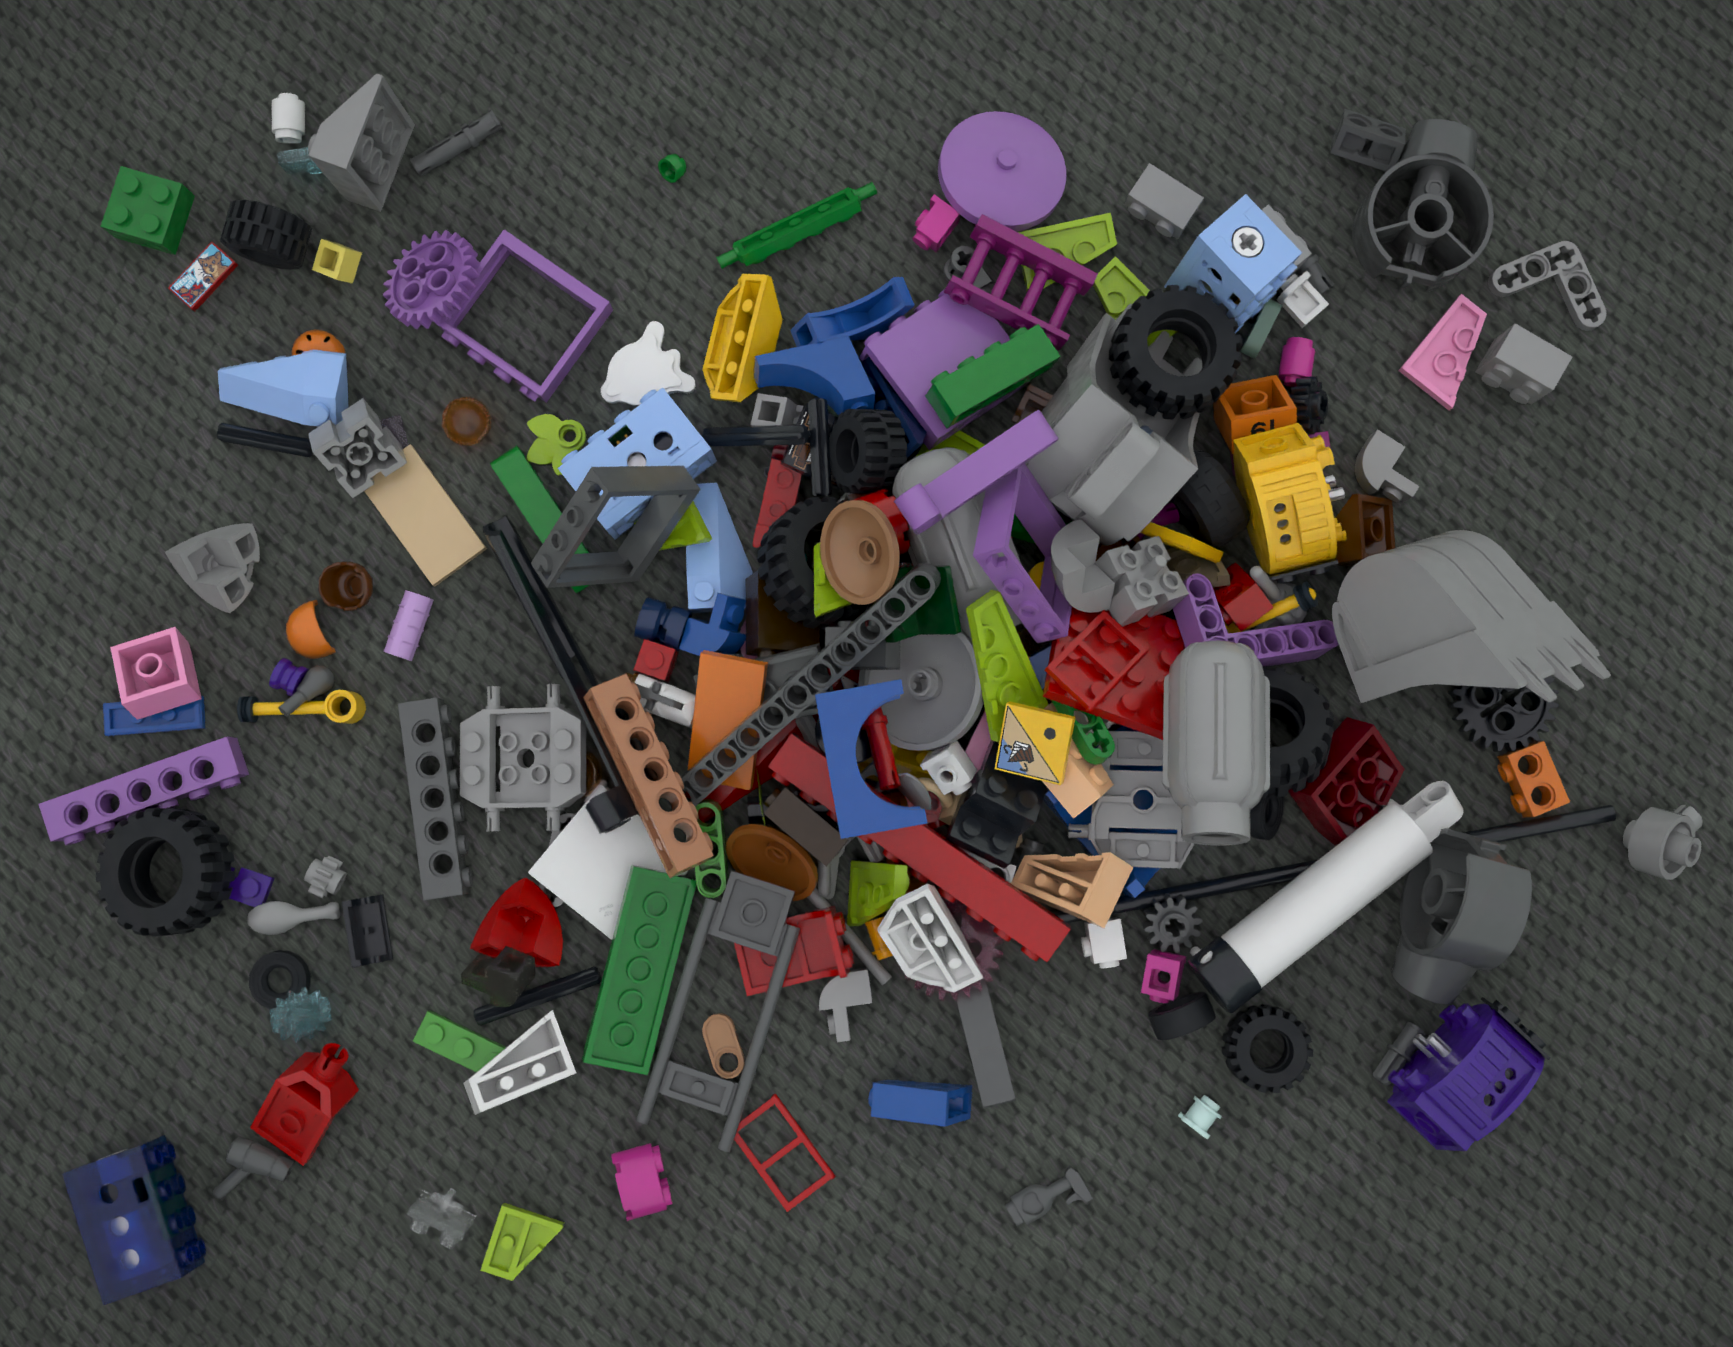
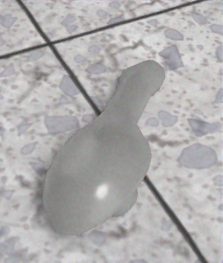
M272 901L253 908L248 913L247 923L252 930L258 933L277 935L285 933L302 922L319 919H338L341 916V911L339 910V903L336 901L312 908H299L286 902Z

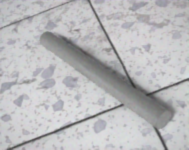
M817 888L807 897L816 909L831 906L824 897L819 895ZM845 922L847 931L842 935L843 940L847 945H851L852 951L880 984H885L892 976Z

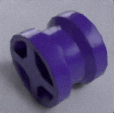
M283 658L274 668L269 685L276 690L284 689L287 695L292 696L309 669L304 666L296 667L291 660Z

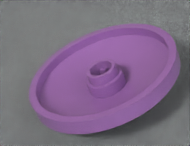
M994 111L971 116L959 123L950 132L940 153L938 177L946 199L965 219L976 225L983 214L1017 232L1040 224L1055 210L1065 189L1066 165L1058 145L1042 127L1020 115Z

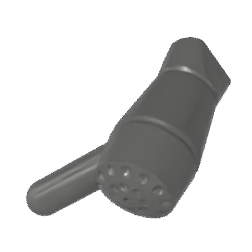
M238 1137L231 1143L226 1154V1162L236 1167V1169L214 1188L213 1195L217 1199L224 1198L250 1173L270 1176V1178L284 1182L290 1175L295 1161L279 1155L258 1142Z

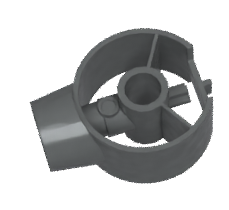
M1426 119L1418 121L1413 125L1399 162L1386 171L1364 197L1353 220L1352 239L1354 250L1361 265L1373 279L1382 274L1402 279V288H1406L1413 282L1425 285V292H1430L1452 281L1482 253L1492 233L1494 213L1489 192L1483 181L1474 172L1478 135L1475 130L1464 124L1444 119ZM1415 179L1416 183L1413 184L1408 207L1392 225L1374 229L1373 207L1378 191L1396 181ZM1448 193L1455 198L1466 217L1469 232L1467 248L1448 231L1453 223L1454 216L1451 204L1447 201ZM1415 219L1422 221L1426 225L1428 232L1421 229L1416 224ZM1392 241L1393 245L1400 252L1404 253L1402 262L1418 266L1422 265L1424 253L1428 250L1448 271H1443L1439 276H1434L1391 265L1392 257L1384 250L1381 244Z
M1444 828L1441 829L1439 836L1430 842L1433 853L1406 875L1400 902L1402 934L1399 938L1391 973L1399 985L1409 992L1434 1003L1451 1004L1477 970L1488 971L1498 967L1516 947L1529 915L1532 880L1530 870L1509 865L1500 856L1499 851H1505L1507 845Z

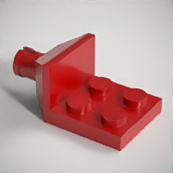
M337 1043L326 1044L321 1053L305 1052L275 1080L250 1127L303 1166L312 1158L336 1114L359 1091L350 1074L342 1068L349 1057L347 1050L343 1048L339 1056L335 1057L341 1046Z

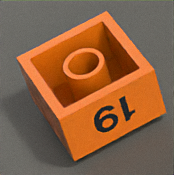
M1277 375L1231 383L1221 397L1213 403L1215 423L1232 454H1234L1235 449L1234 439L1297 423V408Z

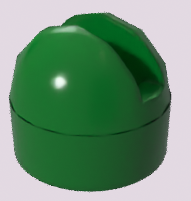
M678 154L667 155L658 163L660 174L670 183H674L682 178L687 169L686 161L680 158Z

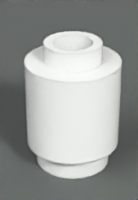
M281 93L278 95V98L272 100V133L275 134L277 142L301 143L302 136L305 135V103L298 100V96L295 94Z

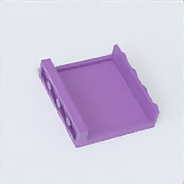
M944 290L938 295L939 298L932 303L930 300L921 303L914 310L915 314L907 319L904 315L897 318L891 323L889 330L882 335L878 331L868 337L864 342L865 348L859 357L861 361L868 357L871 358L927 432L923 443L929 451L1029 383L1027 382L953 426L945 427L925 397L932 386L931 380L944 371H948L951 374L958 370L957 366L970 356H974L975 359L983 356V351L993 343L1000 341L1001 344H1004L1010 339L995 318L968 304L961 305L950 298V295L944 293Z

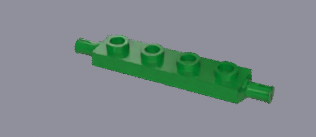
M871 181L856 190L849 187L734 242L732 250L716 256L721 269L737 261L744 263L745 266L761 263L767 256L780 250L790 249L796 242L808 236L819 235L825 228L837 222L848 221L854 214L862 211L861 201L878 194L875 185Z

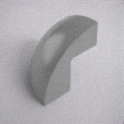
M1078 519L1064 526L1052 541V573L1060 592L1071 606L1077 610L1089 613L1106 611L1111 607L1115 582L1095 564L1100 537L1084 521Z
M251 523L234 524L210 530L192 537L165 552L178 574L195 593L210 605L227 613L234 611L248 596L254 584L250 581L253 566L260 559L258 538L255 528Z

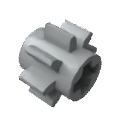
M331 856L324 857L323 861L315 859L309 866L304 881L311 884L308 892L320 898L326 897L328 893L336 895L347 875L346 872L340 870L343 862Z

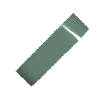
M1270 299L1264 305L1240 350L1241 353L1253 359L1257 357L1281 310L1282 304Z

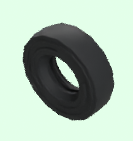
M1275 793L1268 794L1267 798L1262 797L1260 802L1250 810V837L1270 840L1275 836L1283 817L1284 796L1276 797Z
M277 950L263 955L254 964L249 974V988L252 996L260 1005L270 1010H285L296 1006L305 998L310 988L311 974L308 965L299 955L290 951ZM277 967L287 969L292 977V984L284 993L273 991L268 984L270 972Z

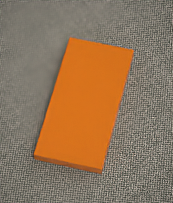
M703 650L700 653L688 770L763 703L768 662ZM747 728L748 733L752 737L759 738V733L755 729ZM724 749L727 756L733 759L736 758V754L731 749ZM757 752L723 781L721 785L751 790L754 783ZM702 769L703 774L707 778L714 779L710 771Z

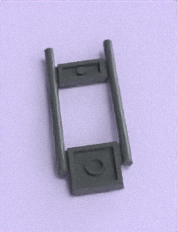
M731 871L722 901L718 902L705 898L658 1054L636 1118L637 1122L645 1125L649 1124L658 1093H661L662 1095L727 1115L718 1149L725 1152L731 1151L801 929L785 924L796 891ZM708 934L777 956L739 1083L670 1060Z

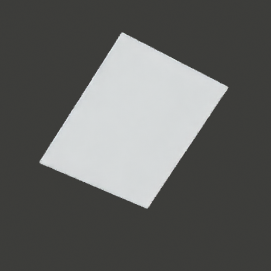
M600 785L528 873L612 940L631 865L667 872L639 815L631 817L629 822L608 833L599 834L585 807L590 802V799L607 791L603 785ZM688 870L679 874L678 876L685 877Z

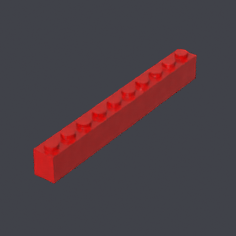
M791 733L768 766L774 771L771 776L787 787L792 783L802 790L799 795L810 804L816 806L819 802L829 809L827 815L838 823L826 755L797 733ZM865 782L866 785L870 788V790L873 793H875L878 797L882 798L883 800L889 803L898 805L897 803L889 799L887 796L879 792L877 789L869 785L867 782ZM927 824L857 836L869 845L874 841L884 848L882 854L894 863L899 864L902 860L912 867L910 873L921 882L926 884L930 880L939 886L938 893L948 901L954 903L956 899L967 906L965 912L975 920L982 922L983 919L989 921L995 926L993 931L1007 942L1012 938L1023 945L1020 950L1036 962L1039 958L1048 962L1071 930L1069 924L957 845L946 841L944 836Z

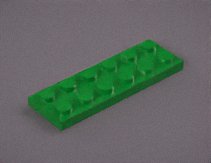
M631 865L582 1056L583 1063L648 1075L696 888L695 879L678 875L669 878L665 872Z

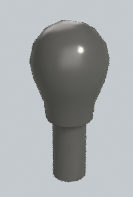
M319 665L310 668L304 675L300 685L296 688V692L278 707L280 712L288 717L305 701L309 702L311 699L331 690L335 682L332 671L326 666Z

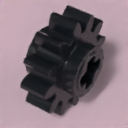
M1317 376L1297 378L1296 387H1292V392L1289 395L1297 408V423L1302 426L1307 435L1320 433V424H1324V419L1328 413V397L1326 392L1322 390V382H1318Z

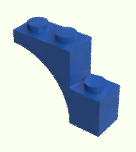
M893 277L879 289L852 303L831 310L807 313L790 331L797 347L849 336L850 340H866L878 331L881 335L885 333L891 323L905 315L915 305L904 278Z

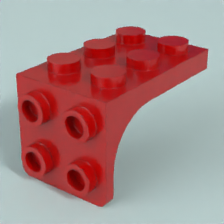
M835 905L787 917L785 924L801 929L782 988L826 977L840 976V978H845L848 976L850 968H853V964H855L851 945H844L842 935L847 931L845 919L842 912H836ZM734 943L746 995L750 996L766 992L777 956Z

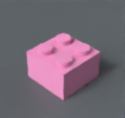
M176 627L110 647L121 703L137 720L202 699L189 642Z

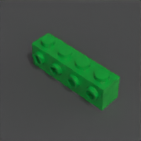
M1039 324L1029 330L1026 327L1018 329L1009 337L1010 340L1006 343L1001 344L1000 341H997L983 351V356L977 359L974 356H970L957 366L958 370L951 374L948 371H944L931 380L932 386L925 397L946 428L953 426L1053 367L1061 356Z

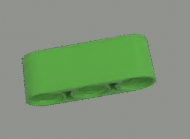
M704 799L695 806L697 812L703 807H709L715 812L716 818L713 823L708 824L702 822L698 816L697 822L702 832H706L710 839L718 845L719 850L708 861L695 867L696 885L701 895L707 898H715L724 892L729 879L722 807L718 802L712 799ZM709 873L717 874L721 879V886L715 889L708 887L704 882V876Z

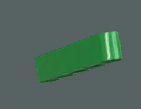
M516 445L490 462V465L543 544L562 515L561 509L549 491L545 489L542 484L543 482L531 464L527 462L521 449ZM581 542L574 554L589 552ZM590 585L571 587L578 594Z

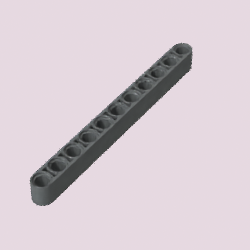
M919 563L893 585L886 595L865 610L736 728L681 776L684 784L683 790L687 791L691 797L690 799L686 798L687 801L692 802L694 806L698 805L816 700L815 694L824 693L930 599L940 584L941 577L938 569L930 563ZM922 575L928 578L930 588H920L915 582V576ZM890 598L902 600L905 610H895L890 604ZM865 621H875L880 627V632L874 633L868 630ZM841 643H850L855 648L856 653L848 654L844 652ZM817 664L826 665L830 669L831 675L821 674ZM793 686L803 687L807 696L802 697L796 694ZM770 707H777L778 709H780L783 713V717L779 718L774 716L770 710ZM747 728L755 729L759 733L760 738L752 737L748 733ZM724 749H731L736 754V758L733 759L727 756ZM702 769L710 771L714 779L707 778L703 774ZM666 799L668 806L672 810L671 803Z

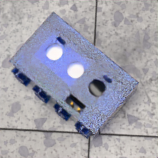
M165 1135L98 1158L62 1173L103 1306L182 1278L205 1263L206 1246L203 1239L197 1237L194 1228L196 1215L194 1209L190 1205L187 1206L183 1194L186 1191L185 1180L180 1173L177 1174L173 1162L176 1158L175 1149L172 1143L166 1140Z

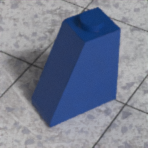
M898 1080L873 1082L868 1098L871 1107V1117L945 1127L970 1119L972 1085Z

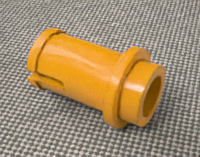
M884 917L865 923L875 950L872 952V955H876L878 961L893 956L877 929Z

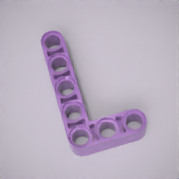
M1037 410L924 487L919 483L896 498L894 503L914 533L919 535L1050 447L1059 438L1041 411Z
M1192 574L1183 581L1189 595L1173 608L1185 648L1191 643L1220 640L1242 643L1254 651L1262 666L1316 659L1339 645L1334 632L1333 622L1330 620L1228 634L1212 584L1201 574Z

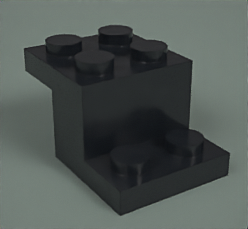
M991 740L981 769L970 781L972 786L961 794L945 840L1005 869L1010 865L1019 836L1036 823L1047 786L1041 780L996 770L995 764L999 743Z

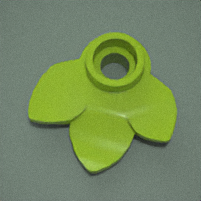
M543 414L532 418L527 422V425L538 438L530 447L526 459L538 465L552 463L556 475H562L558 469L563 464L561 462L562 459L570 452L581 449L585 444L586 431L584 427L575 420L561 421L552 414ZM568 431L576 433V437L572 442L565 441L564 437Z

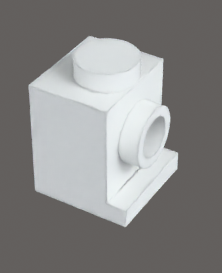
M958 741L946 747L929 751L920 764L923 770L928 771L943 795L953 791L957 796L968 790L972 786L970 781L977 772L976 767Z

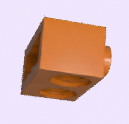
M1544 741L1532 742L1528 744V747L1517 748L1513 752H1507L1498 756L1500 762L1497 766L1499 775L1505 783H1509L1513 795L1510 796L1511 803L1515 811L1519 814L1522 813L1523 817H1536L1570 803ZM1521 757L1526 758L1529 763V769L1525 774L1518 767ZM1535 787L1542 794L1539 804H1535L1531 797Z

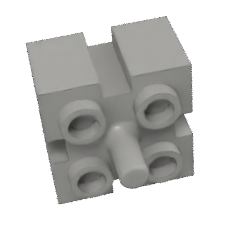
M363 398L341 412L343 420L338 424L334 425L331 420H328L308 433L314 455L328 471L334 468L337 481L352 498L374 485L373 476L380 471L386 477L407 463L401 443L387 426L382 429L378 415Z
M1159 536L1139 541L1131 549L1128 545L1108 550L1095 562L1115 582L1109 612L1112 618L1121 626L1137 622L1146 614L1150 618L1169 612L1189 595L1178 571L1172 572L1169 570L1167 562L1171 558Z

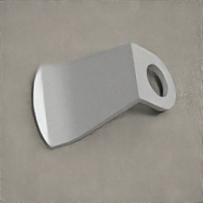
M874 762L870 763L860 772L863 780L870 775L877 776ZM898 773L901 785L897 789L915 806L930 810L931 797L926 787L911 774ZM878 782L875 789L882 793L884 790H880Z

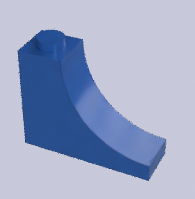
M849 336L755 356L754 379L758 388L786 386L804 390L819 398L826 399L827 404L838 416L847 409L874 408V389Z

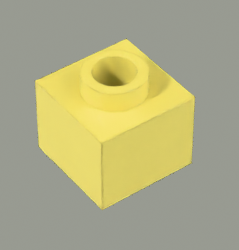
M321 239L312 270L339 281L353 283L362 252L336 242Z

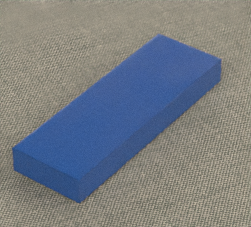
M201 696V700L138 720L121 702L103 703L105 736L206 729L204 696Z

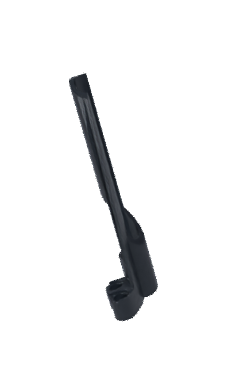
M504 516L497 521L483 526V533L557 672L569 688L615 785L614 788L590 799V802L585 807L599 834L608 833L629 822L631 817L639 813L583 698L588 690L571 658L577 657L592 687L599 684L548 588H546L531 564L533 560L513 523L507 516ZM615 709L618 718L629 720V715L624 709ZM630 738L631 746L635 750L642 751L643 744L636 738ZM644 768L645 776L649 780H658V776L653 769Z

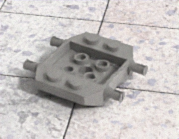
M561 684L546 685L547 704H545V707L510 709L500 706L501 687L487 686V706H485V709L460 723V796L481 808H485V812H487L486 831H501L500 811H505V808H545V811H547L546 831H561L560 811H565V807H570L586 794V723L581 716L571 709L565 708L564 704H560ZM500 726V792H496V727ZM530 749L535 759L530 767H526L523 763V755Z
M1109 731L1115 743V750L1102 763V766L1114 785L1092 804L1091 823L1089 825L1069 824L1068 830H1081L1082 832H1068V837L1088 838L1099 855L1111 852L1132 867L1180 869L1194 843L1183 841L1181 838L1182 810L1175 804L1169 790L1163 786V771L1110 770V765L1163 766V740L1142 732ZM1139 790L1149 791L1153 796L1152 806L1144 810L1136 807L1134 804L1136 792ZM1109 828L1177 830V834L1109 832Z

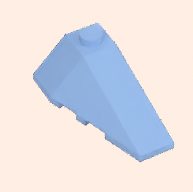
M309 350L299 355L289 357L284 355L269 361L259 363L254 361L218 370L220 401L299 424L319 427L328 420H331L336 425L343 420L341 412L349 407L346 353Z
M717 483L697 484L701 490L693 500L712 540L706 543L686 546L688 609L692 613L712 612L717 593L732 595L746 600L745 579L753 574Z

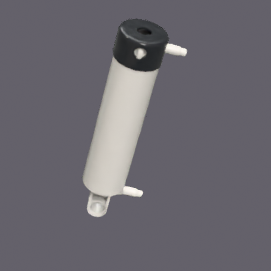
M1436 781L1429 784L1403 805L1390 799L1387 805H1382L1383 809L1225 934L1215 938L1203 949L1197 946L1193 947L1190 950V954L1193 957L1188 961L1189 966L1217 1003L1226 1012H1235L1259 993L1263 986L1431 855L1433 848L1430 842L1439 836L1441 829L1451 827L1464 813L1463 807L1447 782Z

